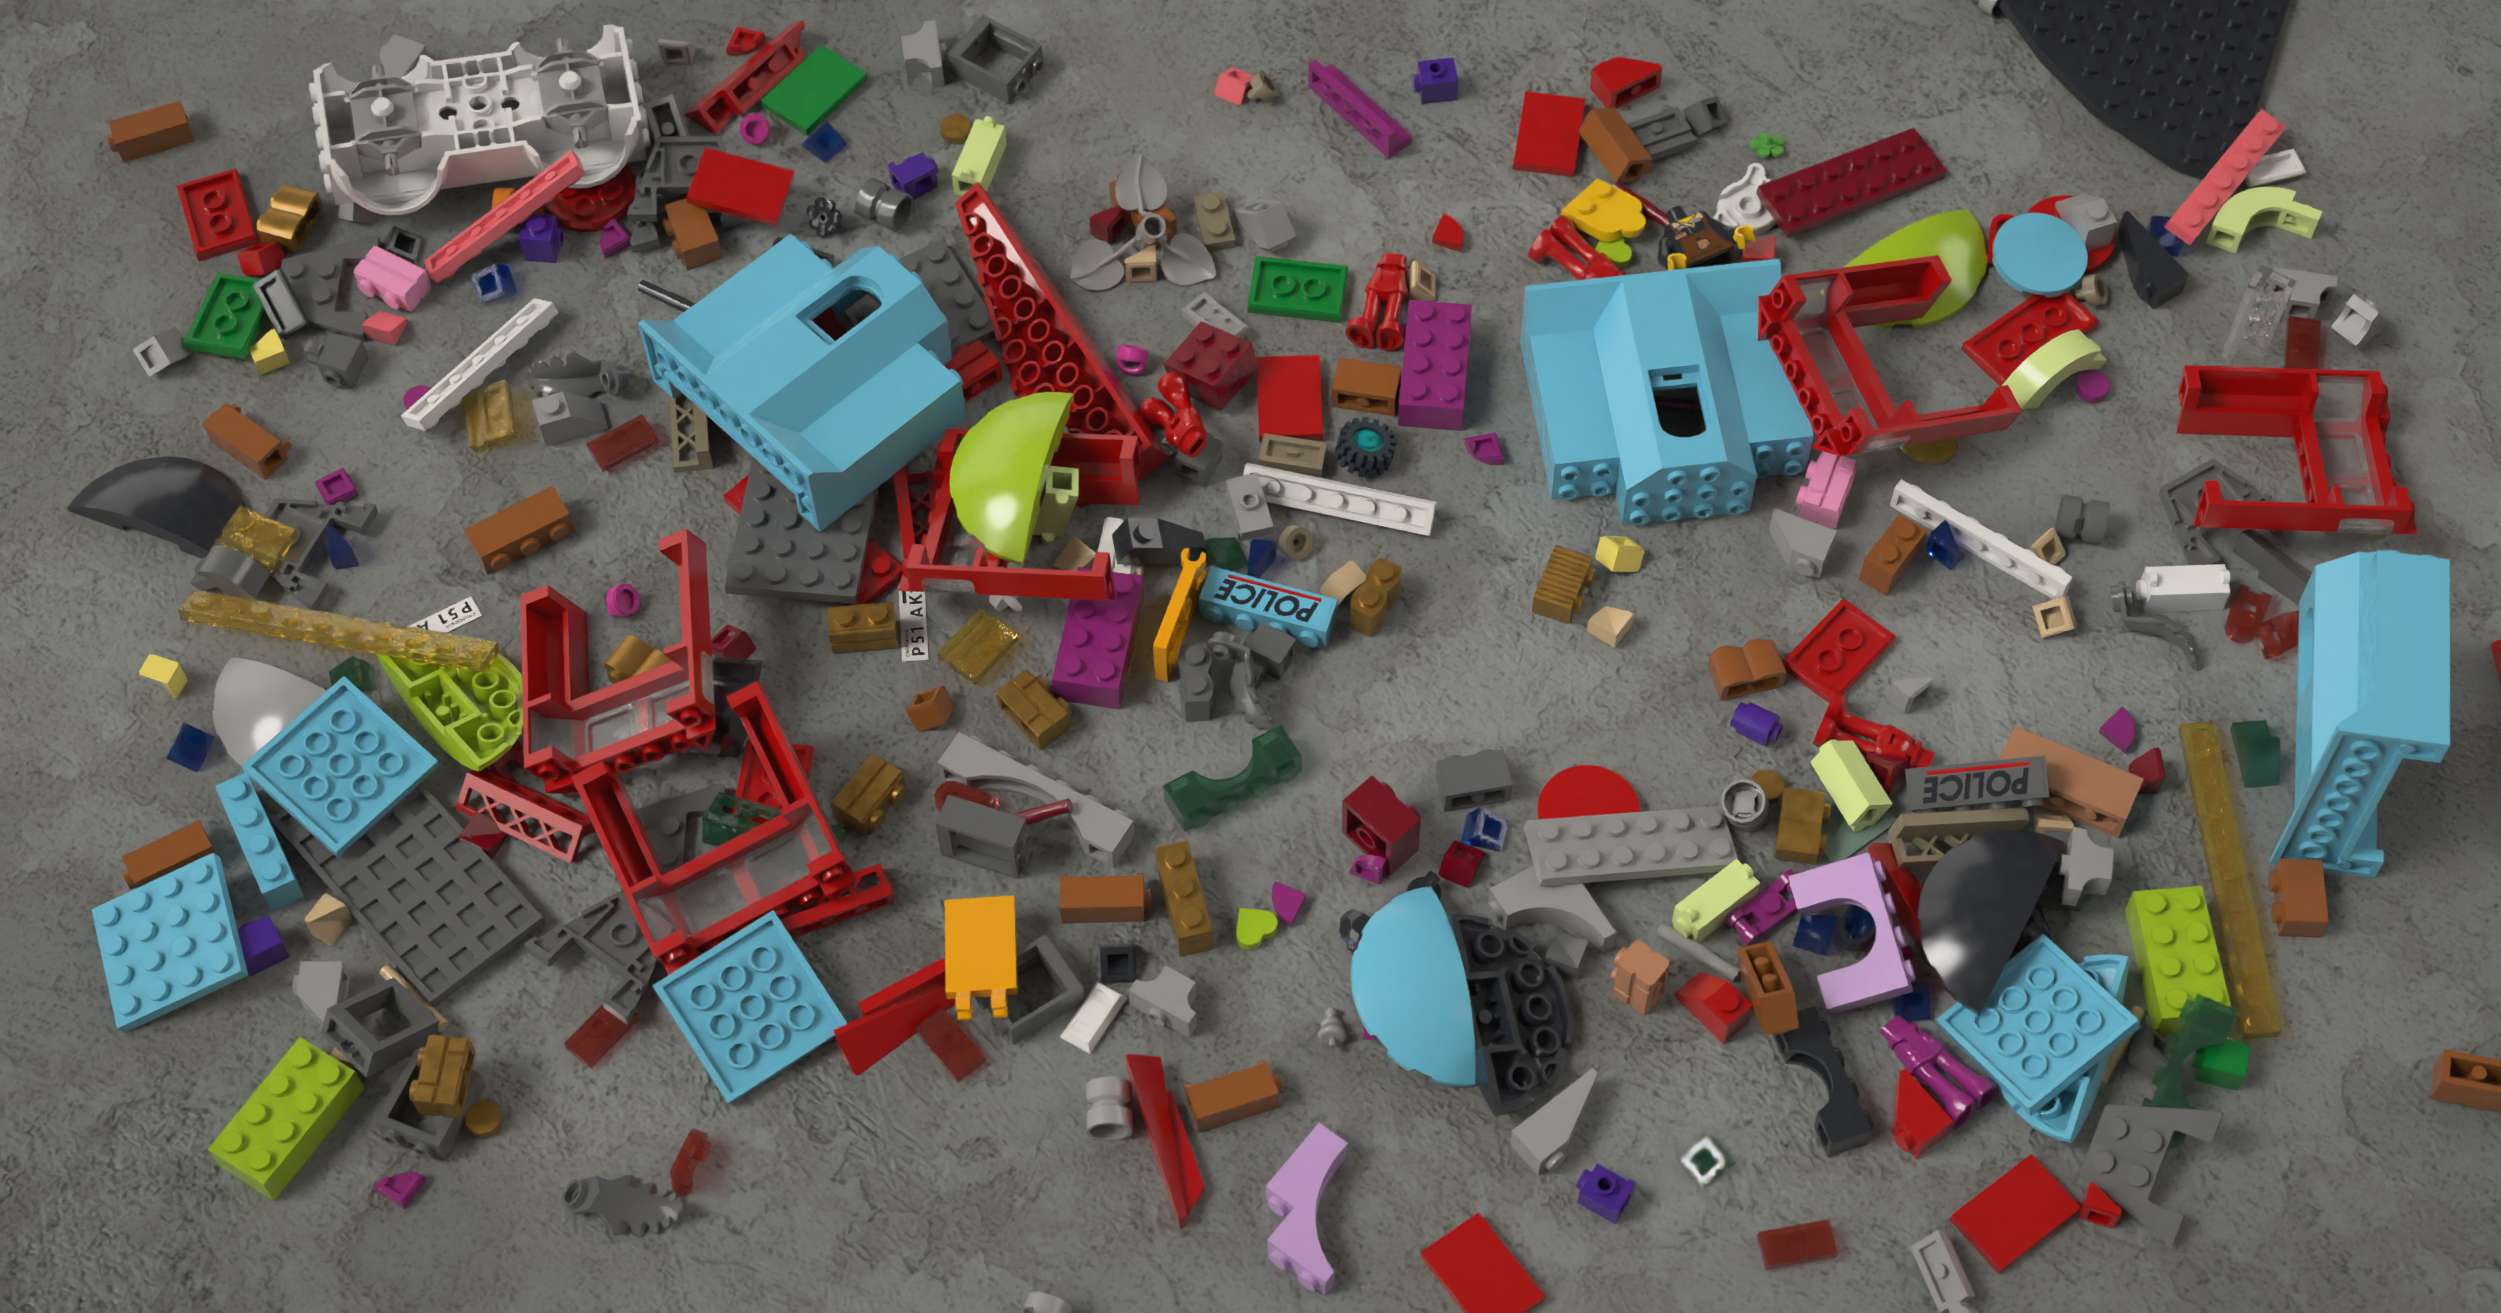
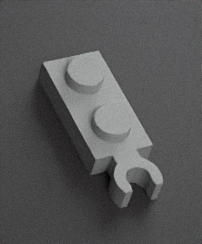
M1937 1230L1912 1245L1910 1248L1939 1313H1978L1967 1302L1976 1296L1946 1230Z

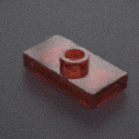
M2289 315L2286 323L2283 368L2318 369L2321 320Z
M643 414L586 443V446L597 465L604 472L659 443V439Z
M602 1004L564 1043V1046L591 1069L640 1019L639 1015L635 1012L631 1021L625 1024L606 1010Z
M943 1007L914 1027L915 1033L957 1083L985 1063V1057Z
M1829 1219L1760 1231L1756 1236L1765 1270L1837 1258L1838 1255Z

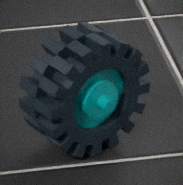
M1358 417L1353 418L1352 423L1346 422L1340 431L1335 447V457L1337 460H1341L1340 466L1344 468L1348 465L1347 472L1353 474L1354 470L1358 471V477H1363L1364 473H1368V477L1373 478L1375 473L1380 476L1384 473V470L1387 471L1397 445V439H1394V432H1387L1389 426L1385 423L1379 426L1380 420L1374 419L1373 423L1369 422V417H1363L1362 422L1359 421Z

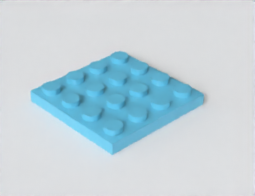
M343 676L241 767L253 781L338 858L439 767V762Z
M211 853L91 909L117 1029L124 1033L248 976L221 858L215 853Z
M774 910L653 985V989L728 1105L834 1039L833 1030L848 1024Z
M2044 934L2006 963L1980 1015L1975 1014L1957 1002L1936 1019L1937 1026L2031 1116L2141 1027L2139 1020Z

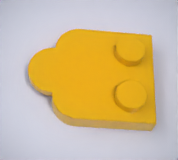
M1599 178L1593 181L1561 210V216H1568L1573 221L1574 227L1605 242L1616 241L1620 237L1635 238L1641 234L1646 223L1645 217L1641 214L1642 204L1637 198Z

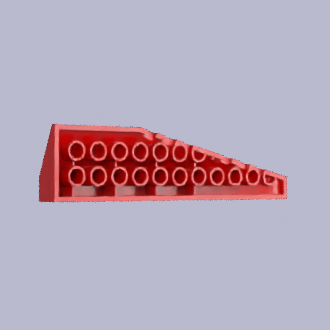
M977 182L955 202L964 234L969 239L971 246L969 251L972 259L976 262L979 272L977 277L986 295L984 300L997 341L1001 344L1003 351L1001 356L1004 366L1009 370L1011 377L1009 382L1012 392L1016 394L1017 399L1029 396L1030 394L1044 392L1072 393L1073 401L1066 421L1069 432L1075 434L1138 436L1141 469L1137 481L1145 478L1169 458L1168 454L1054 284L982 185ZM1076 503L1080 508L1089 505L1088 503Z

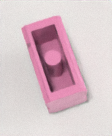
M373 246L366 255V259H362L354 269L358 288L362 293L369 297L376 295L382 298L388 306L396 310L401 307L412 312L420 303V299H423L431 290L432 286L427 270L378 246Z
M1821 451L1817 461L1811 460L1805 477L1810 479L1808 487L1801 485L1796 499V504L1801 505L1799 517L1814 523L1818 522L1820 525L1831 529L1836 528L1855 479L1858 467L1857 460L1844 456L1839 457Z

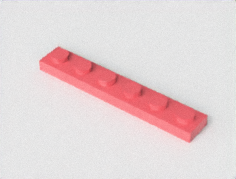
M2261 109L2171 217L2165 228L2188 245H2191L2280 137L2286 126Z
M572 150L425 259L424 263L429 276L436 284L444 278L451 277L465 262L478 257L485 247L494 241L502 239L508 230L516 224L526 221L532 212L543 204L550 203L556 197V194L564 188L578 182L585 173L579 157Z

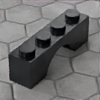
M1815 1006L1798 1011L1799 1028L1789 1030L1781 1035H1773V1038L1785 1064L1800 1065L1810 1069L1821 1078L1826 1086L1828 1102L1818 1111L1814 1129L1827 1157L1867 1145L1871 1132L1874 1129L1873 1121L1868 1110H1862L1858 1101L1859 1091L1855 1081L1852 1078L1848 1079L1845 1073V1061L1841 1050L1838 1047L1834 1048L1829 1038L1831 1032L1826 1018L1819 1016Z

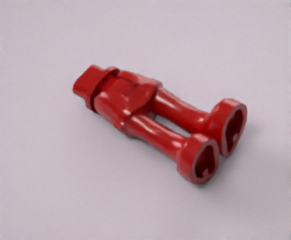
M1566 215L1556 218L1549 230H1543L1528 252V257L1536 263L1543 262L1548 257L1554 259L1566 268L1576 280L1625 275L1620 272L1606 254L1599 253L1580 236L1574 229L1573 221ZM1561 243H1565L1566 245L1571 247L1585 261H1587V263H1582Z
M1385 253L1382 256V260L1377 263L1370 282L1365 286L1367 297L1362 317L1352 318L1346 326L1345 335L1353 344L1361 348L1371 349L1376 336L1377 346L1380 350L1391 351L1403 345L1405 331L1398 322L1402 303L1405 301L1408 293L1406 287V277L1408 275L1406 256ZM1387 304L1383 323L1379 325L1375 335L1380 306Z
M1176 372L1166 373L1158 381V391L1178 412L1176 413L1174 408L1164 400L1155 397L1147 398L1141 402L1138 408L1139 412L1148 426L1154 428L1164 427L1166 441L1169 445L1176 446L1182 454L1188 457H1196L1207 443L1206 429L1204 428L1200 413L1196 408L1192 407L1190 400L1191 392L1186 379Z
M1836 690L1812 743L1815 746L1821 747L1830 740H1853L1863 756H1867L1868 752L1903 757L1908 759L1907 769L1929 767L1935 752L1921 747L1922 742L1919 740L1915 746V739L1894 725H1883L1867 721L1851 714L1847 710L1846 696ZM1841 730L1869 738L1875 742H1870L1857 738Z

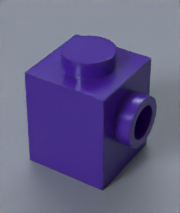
M1454 57L1418 61L1417 74L1412 75L1414 93L1419 92L1421 104L1457 100L1458 76Z
M531 214L523 222L519 240L525 260L547 263L557 262L559 249L563 246L564 232L563 229L559 228L556 216Z
M269 915L255 922L245 923L238 929L246 967L251 976L290 958Z

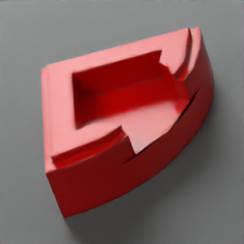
M737 26L726 47L727 55L744 56L756 51L764 44L766 40L765 33Z
M1443 213L1432 236V243L1461 252L1463 247V231L1458 222Z

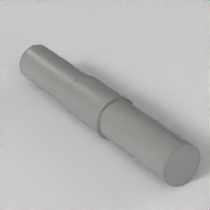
M1665 922L1657 930L1656 934L1734 982L1740 974V969L1689 937L1686 938Z

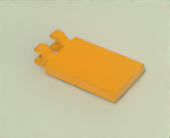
M1188 548L1183 549L1181 552V565L1183 569L1153 644L1155 679L1167 683L1197 608L1200 591L1207 578V572L1203 570L1206 566V553L1202 552L1197 561L1188 560L1190 556Z
M1014 895L944 900L947 999H956L958 1021L972 1020V997L991 996L993 1018L1008 1017L1007 995L1018 994L1016 907Z

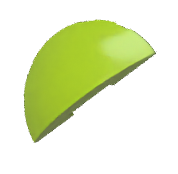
M1968 209L1953 210L1929 216L1894 232L1845 265L1844 267L1939 255L1952 279V282L1923 318L1870 326L1891 329L1895 324H1912L1913 328L1916 329L1939 323L1959 312L1975 296L1976 288L1981 279L1984 278L1987 266L1985 238L1979 224ZM1821 287L1817 290V294H1818L1820 297H1821Z
M1035 393L1010 400L996 407L968 431L954 456L950 471V494L961 525L969 536L973 534L982 542L989 553L1011 563L1024 566L1041 509L1039 501L1054 452L1058 451L1073 401L1072 393Z
M440 638L438 644L420 645L416 639L376 650V655L385 672L418 722L435 742L460 764L472 770L480 771L507 753L523 733L522 675L508 659L488 647L483 652L469 648L465 640L454 638Z

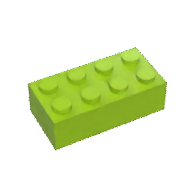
M2202 886L2133 891L2125 908V913L2152 1029L2161 1036L2223 1031L2233 1012Z
M299 1037L211 1144L208 1151L218 1166L274 1201L365 1088L356 1071Z

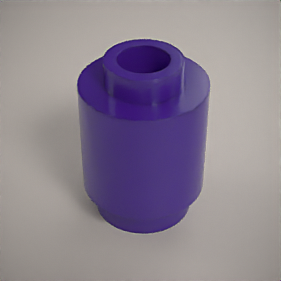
M1740 702L1730 722V726L1736 729V733L1764 746H1767L1770 741L1775 743L1783 729V724L1779 723V715L1751 702L1748 705Z

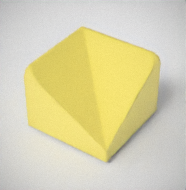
M275 329L269 331L250 349V354L260 376L290 364Z
M1627 536L1600 537L1595 558L1612 572H1637L1640 569L1645 550Z
M149 654L139 671L141 676L162 682L175 699L178 698L188 681L178 662L154 654Z

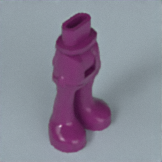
M1897 1015L1882 1027L1880 1033L1889 1041L1888 1048L1892 1051L1894 1050L1905 1069L1913 1077H1917L1928 1085L1942 1099L1946 1106L1945 1112L1953 1120L1951 1130H1956L1971 1116L1974 1107L1977 1110H1981L1992 1101L1999 1091V1085L1991 1078L1977 1075L1961 1064L1945 1049V1045L1941 1041L1939 1042L1931 1034L1917 1028L1918 1025L1915 1022L1909 1024L1901 1015ZM1938 1065L1960 1084L1966 1093L1959 1090L1934 1067Z

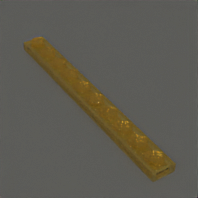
M193 590L178 609L180 620L482 672L488 670L499 653L498 641L226 596L206 591Z
M2215 722L2181 723L2178 733L2243 1039L2279 1037L2281 1033L2280 1021Z

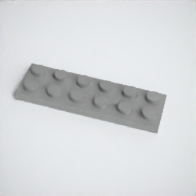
M1722 806L1527 820L1524 826L1539 886L1720 872L1735 859L1738 860Z

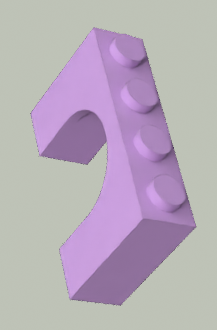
M1867 852L1788 876L1797 909L1803 916L1839 905H1855L1867 910L1875 921V943L1870 953L1863 960L1854 965L1817 976L1826 1010L1831 1015L1913 992L1910 981L1916 980V976L1910 959L1904 961L1901 948L1906 946L1901 927L1894 928L1891 914H1895L1896 909L1891 894H1884L1881 882L1886 880V875L1880 860L1874 861L1871 854Z

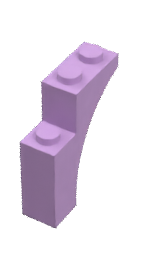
M1318 1123L1266 1185L1268 1206L1280 1216L1287 1215L1268 1238L1267 1252L1269 1259L1282 1270L1290 1269L1298 1275L1299 1282L1308 1290L1314 1292L1317 1289L1323 1295H1326L1334 1285V1271L1321 1249L1316 1229V1217L1321 1197L1329 1180L1347 1158L1348 1143L1321 1123Z

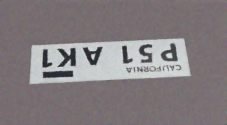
M899 591L902 662L929 660L925 592Z
M470 596L387 636L391 645L416 639L422 645L482 615Z

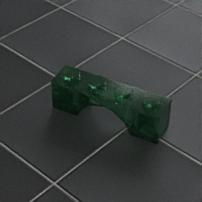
M1279 725L1252 739V758L1248 766L1241 773L1227 779H1210L1192 770L1163 785L1164 802L1184 832L1192 828H1201L1211 818L1221 813L1232 812L1240 803L1251 797L1258 798L1276 784L1293 780L1302 772V755L1282 725Z
M2198 993L2193 1001L2186 999L2178 1017L2184 1020L2183 1026L2179 1034L2174 1031L2172 1032L2164 1050L2170 1053L2166 1066L2158 1065L2150 1083L2157 1086L2152 1099L2144 1098L2141 1107L2196 1110L2187 1100L2182 1090L2181 1071L2186 1059L2196 1050L2209 1046H2223L2239 1011ZM2176 1131L2172 1142L2179 1145L2183 1144L2187 1134Z

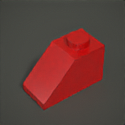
M1616 56L1608 61H1602L1592 68L1590 89L1606 108L1615 107L1617 109L1659 88L1663 68L1658 63Z
M1699 972L1674 993V997L1722 1044L1749 1022L1753 1005L1726 980Z
M1904 1068L1899 1072L1894 1086L1892 1133L1897 1145L1903 1151H1909L1917 1159L1949 1134L1953 1120Z

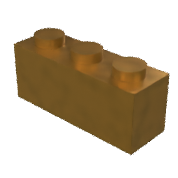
M1189 841L1156 847V868L1179 956L1212 950L1213 931Z

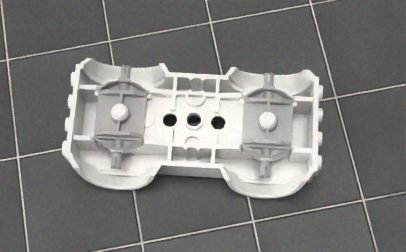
M611 24L603 25L602 39L587 51L572 52L569 40L563 38L564 47H562V41L559 38L556 41L557 54L545 57H538L526 52L519 42L513 43L505 52L433 61L428 56L421 55L419 56L416 68L401 78H387L384 73V65L377 63L379 73H377L376 64H373L371 66V80L358 83L348 81L339 76L332 63L323 64L313 70L314 83H309L312 102L317 101V103H314V107H312L315 125H321L317 127L315 133L318 149H324L320 151L319 162L321 172H328V174H324L326 192H333L336 205L356 202L374 213L403 215L417 211L427 205L440 189L537 176L571 150L579 157L585 173L578 182L567 187L590 188L603 184L615 177L627 162L646 160L645 147H650L648 128L642 129V127H648L646 110L643 108V105H638L643 103L641 85H639V82H634V80H639L637 65L634 59H629V57H634L632 40L625 39L623 27ZM519 106L516 110H511V107ZM449 116V120H445V119H442V118H441V117Z

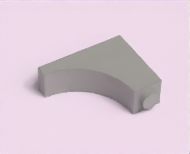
M1533 865L1489 888L1488 903L1486 904L1488 913L1495 922L1500 921L1506 931L1523 924L1552 923L1580 933L1590 940L1601 954L1614 948L1616 931L1582 883L1539 886Z

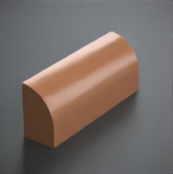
M2014 726L1999 760L2035 756L2046 757L2050 798H2043V805L2040 806L2059 814L2067 815L2071 819L2119 838L2144 778Z

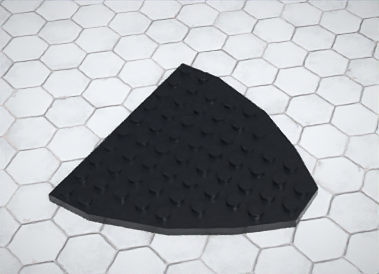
M2001 0L1999 6L2037 59L2090 114L2171 169L2203 180L2254 119L2290 0Z

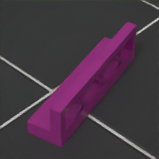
M1316 59L1308 63V87L1386 158H1391L1411 144V135L1332 64L1324 67Z

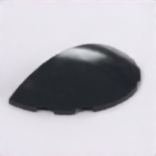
M164 456L140 459L116 467L87 485L67 507L69 512L123 531L130 527L178 544L181 552L201 559L208 555L213 545L230 547L243 553L242 549L250 538L247 518H250L248 509L242 495L238 493L232 482L213 467L187 458Z
M1995 830L1973 836L1957 847L1950 849L1937 862L1927 877L1921 890L1917 907V919L1920 920L1922 935L1920 946L1928 966H1933L1944 981V989L1956 1001L1975 1014L1980 1015L2046 884L2064 843L2063 841L2027 830Z
M1450 914L1448 920L1459 948L1470 997L1475 1038L1476 1081L1494 1116L1510 1114L1533 1104L1545 1091L1552 1088L1565 1069L1563 1064L1567 1051L1573 1044L1574 1035L1571 1002L1564 983L1555 967L1545 964L1535 952L1536 945L1516 930L1507 932L1494 926L1489 918L1467 914Z

